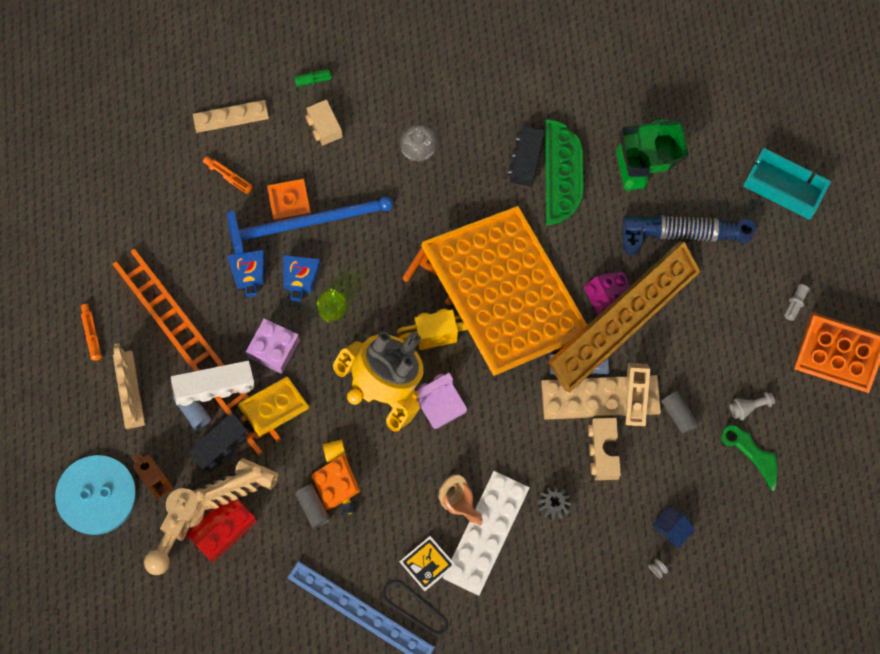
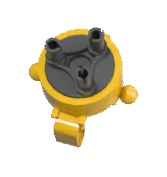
M380 332L379 335L368 338L363 344L356 341L342 349L333 364L334 371L341 377L352 372V386L354 389L350 390L347 394L349 403L356 405L362 401V398L368 402L375 399L388 403L393 408L386 419V423L389 429L394 432L409 424L420 409L419 402L417 401L420 395L414 389L423 376V364L420 356L415 351L416 346L421 341V336H418L415 340L418 335L416 332L410 333L406 341L391 336L386 332Z

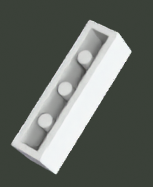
M249 361L171 376L176 405L181 404L182 406L189 405L193 401L200 400L205 402L213 397L220 396L224 398L232 393L239 392L243 394L254 389V380Z

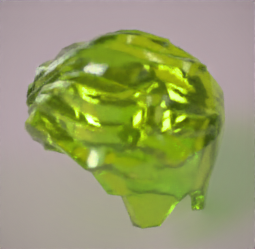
M333 289L324 292L316 302L319 315L327 322L340 320L347 311V304L343 293Z

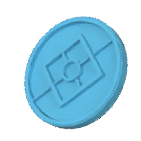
M94 455L82 458L70 465L59 479L55 493L57 510L61 518L78 532L90 535L108 533L122 525L134 508L136 501L134 479L122 463L111 457Z

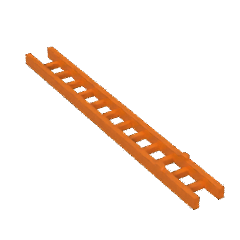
M135 249L131 253L140 266L128 275L117 261L113 263L115 269L194 372L200 371L197 365L209 356L218 365L216 367L225 366ZM144 270L151 280L137 289L131 279ZM155 284L162 294L148 303L142 293ZM167 299L173 308L159 318L153 307ZM175 313H178L184 323L170 332L163 322ZM188 327L195 337L181 346L174 336ZM200 342L206 352L192 361L186 350ZM239 393L240 396L227 405L220 396L214 398L229 416L232 413L231 409L249 397L246 393ZM245 415L241 417L244 422L247 421ZM274 429L269 431L276 442L281 440ZM254 431L249 435L247 442L257 455L260 456L262 451L253 440L255 438L258 439L259 435Z

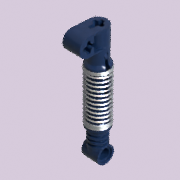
M659 215L657 218L623 216L622 250L627 255L637 254L640 251L643 236H655L657 239L664 240L666 238L668 240L670 238L672 240L675 238L676 240L679 238L683 240L684 238L685 241L687 239H693L694 241L701 239L702 241L710 240L711 242H719L724 240V238L726 240H729V238L733 240L735 238L740 243H748L756 232V225L749 219H744L740 222L736 221V223L731 221L730 224V221L725 223L720 218H714L712 222L711 217L708 221L707 218L703 220L702 217L700 220L698 217L695 220L694 217L692 219L690 217L682 219L681 216L679 219L677 216L674 219L673 216L671 218L667 216L666 218L663 215ZM741 229L748 230L749 234L743 233ZM631 235H635L633 245L630 242Z

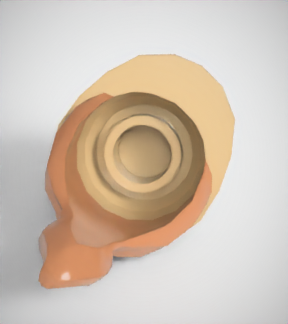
M460 475L450 476L439 487L438 498L441 501V505L444 509L449 510L450 513L464 515L470 522L481 526L483 522L482 515L473 508V494L466 480Z

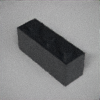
M523 126L522 132L517 133L516 143L519 144L517 149L514 148L512 159L515 161L514 165L509 166L508 176H511L510 183L532 187L544 130Z
M231 413L192 447L188 453L202 470L212 471L219 466L221 459L229 457L235 451L234 448L238 444L242 445L245 443L252 431L238 414Z

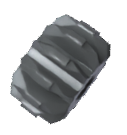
M557 486L554 487L553 492L549 487L546 488V493H540L542 499L537 501L539 505H543L539 508V512L546 510L545 518L552 514V521L555 520L556 514L561 520L563 514L567 515L569 513L567 508L572 505L570 502H567L570 499V495L563 496L564 489L560 493L557 492ZM551 500H557V505H555V507H552Z

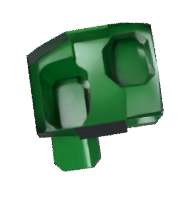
M668 119L655 120L651 124L622 128L620 134L621 143L616 149V156L623 189L628 192L634 189L644 190L648 184L649 173L676 168L678 164L688 158L689 152L681 119L673 121ZM639 156L642 159L643 168H641Z

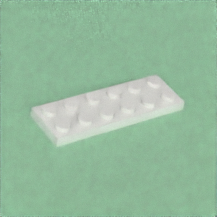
M493 471L475 509L482 515V525L479 526L476 523L469 522L452 557V561L456 566L446 573L443 579L478 596L480 595L529 487Z

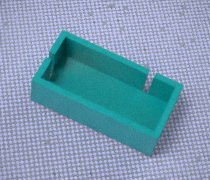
M763 148L743 187L810 220L831 181L815 174L809 184L807 181L812 174L811 171Z

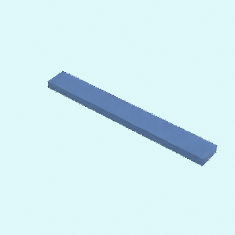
M300 561L297 562L288 576L289 580L405 654H431L435 648Z

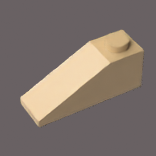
M628 363L626 425H646L650 367L648 364Z

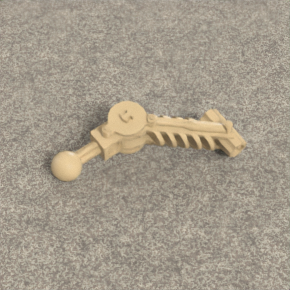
M242 458L236 465L235 476L223 477L224 481L216 480L214 481L215 485L207 484L205 485L206 489L198 488L193 491L180 488L171 492L166 501L168 514L160 527L165 535L157 550L150 551L145 556L144 566L146 571L152 575H160L167 571L170 564L168 553L175 540L183 541L189 528L195 527L202 521L205 510L210 508L217 509L219 508L218 504L226 505L228 504L227 500L235 501L238 499L236 496L248 495L246 492H255L259 486L271 490L277 482L278 473Z

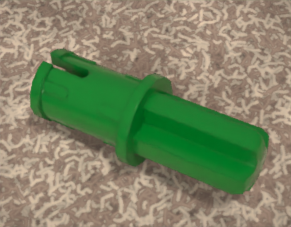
M329 69L317 72L310 71L307 74L294 76L297 87L309 84L315 85L318 82L331 80V73Z

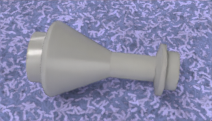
M767 392L764 393V397L756 400L735 398L733 403L730 404V410L735 419L744 420L757 407L766 404L768 407H772V404H775V399L772 393Z

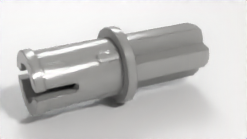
M803 284L798 285L794 296L789 300L790 304L784 314L787 320H795L800 308L804 306L803 302L810 291L809 287Z

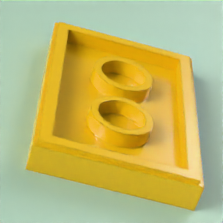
M288 376L238 404V407L259 437L309 408Z

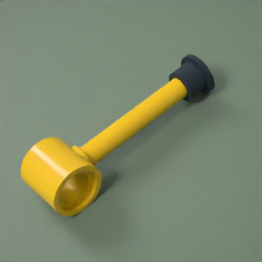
M342 439L322 444L327 463L334 461L340 456H346ZM350 498L343 502L342 516L357 513Z

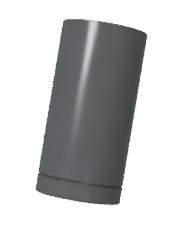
M678 391L661 401L682 435L699 425Z
M313 484L307 485L295 493L313 529L319 528L331 520Z

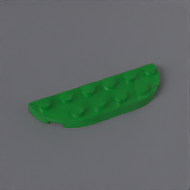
M545 120L546 225L560 223L572 216L578 209L583 196V150L580 140L566 125L553 120Z

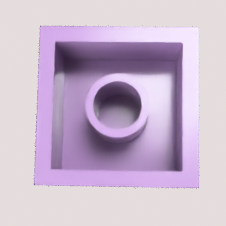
M263 319L246 350V354L249 359L283 374L300 342L299 335Z

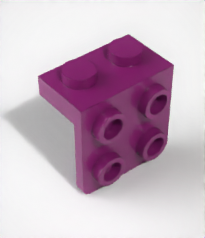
M619 271L596 276L584 286V289L597 315H599L630 287V284L625 274Z

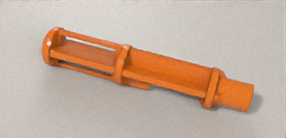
M208 156L204 158L203 163L208 165L210 170L215 169L220 172L224 179L242 190L245 194L251 192L252 184L239 177L217 160H212Z
M88 304L81 305V318L90 358L93 361H97L102 358L93 314L89 310Z

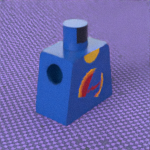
M263 250L227 255L237 289L245 288L246 297L256 296V286L264 285L265 256Z
M283 256L284 288L291 291L290 299L292 301H302L303 292L312 293L320 270L319 259Z

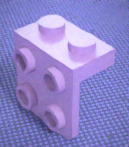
M450 373L446 375L440 374L428 385L424 383L417 387L416 392L420 395L417 401L434 429H438L467 411L465 404L453 386V378Z

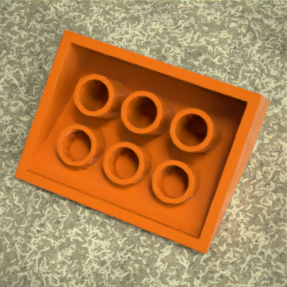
M811 312L794 369L869 393L880 365V333Z

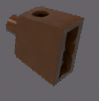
M142 452L134 455L133 461L136 464L133 465V468L157 500L174 488L150 455L145 456Z

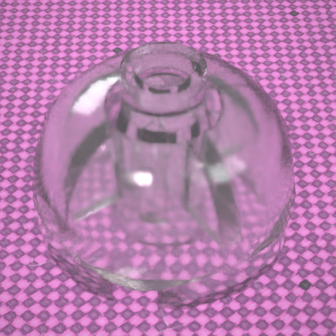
M419 124L405 129L400 139L402 154L415 162L429 159L436 150V138L432 130L425 125Z

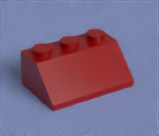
M227 500L228 504L226 505L218 504L219 508L212 509L198 525L186 534L212 563L257 522L255 517L238 500Z

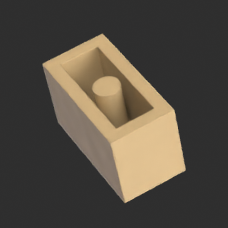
M327 100L306 108L307 115L305 118L308 125H312L314 128L312 132L316 141L320 140L323 146L342 138V130Z

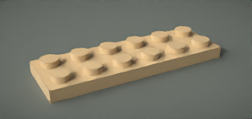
M652 375L649 379L646 415L661 413L657 375ZM627 377L586 378L570 393L564 390L559 380H542L544 420L626 416Z

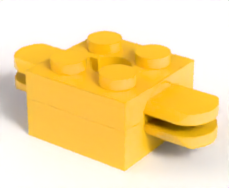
M441 309L434 314H419L418 317H415V325L399 328L397 335L400 336V339L406 341L410 333H418L415 340L418 336H421L418 346L419 350L457 343L458 332L468 329L461 316L454 317L453 310Z

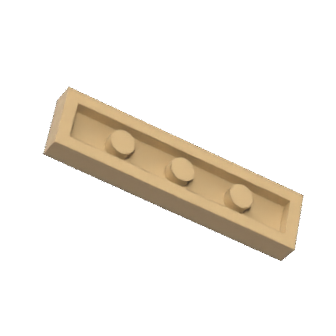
M265 100L193 114L196 133L269 119Z

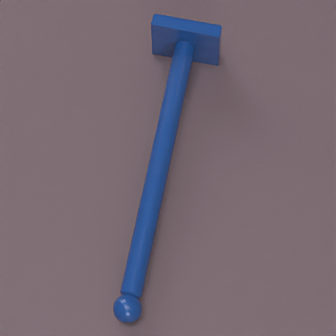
M384 196L379 201H369L238 229L235 213L230 211L227 212V221L234 253H243L241 240L380 210L389 211L393 207V201L390 197Z

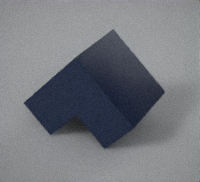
M667 507L652 524L658 533L666 536L669 542L678 548L682 546L695 530L684 514L670 507Z

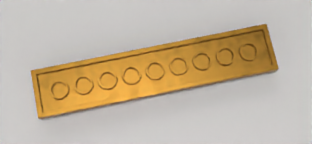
M679 241L548 361L549 366L566 392L570 393L700 273L685 242Z

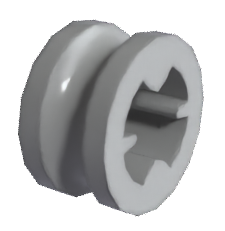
M658 559L654 560V564L649 565L650 570L660 579L663 577V573L669 572L666 566Z

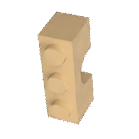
M593 419L591 425H588V436H592V444H589L590 456H593L594 461L590 465L591 475H595V480H618L621 476L619 456H609L603 450L604 443L616 441L618 438L617 419Z

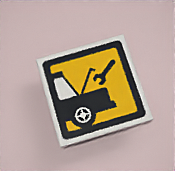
M431 536L399 561L424 591L429 589L456 566Z

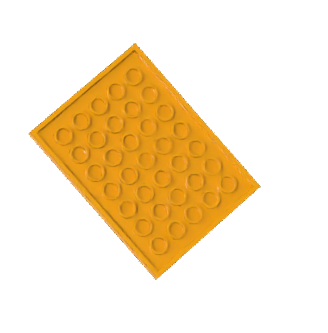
M518 206L422 242L421 246L493 376L565 346L587 326Z

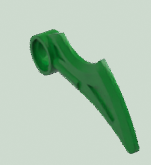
M736 426L726 427L721 433L722 442L727 446L738 447L756 465L764 476L770 490L774 491L777 482L775 452H766L759 449L753 442L749 432L742 431ZM728 431H733L736 434L735 441L728 440L726 436Z

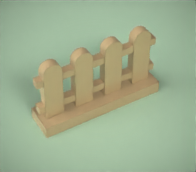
M119 343L114 344L113 359L125 428L130 429L144 426L145 419L133 352H124Z

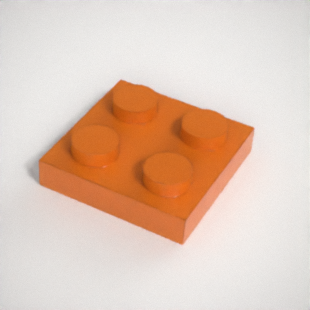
M304 179L267 185L274 222L311 214Z
M340 456L312 474L326 510L333 509L360 492L346 456Z

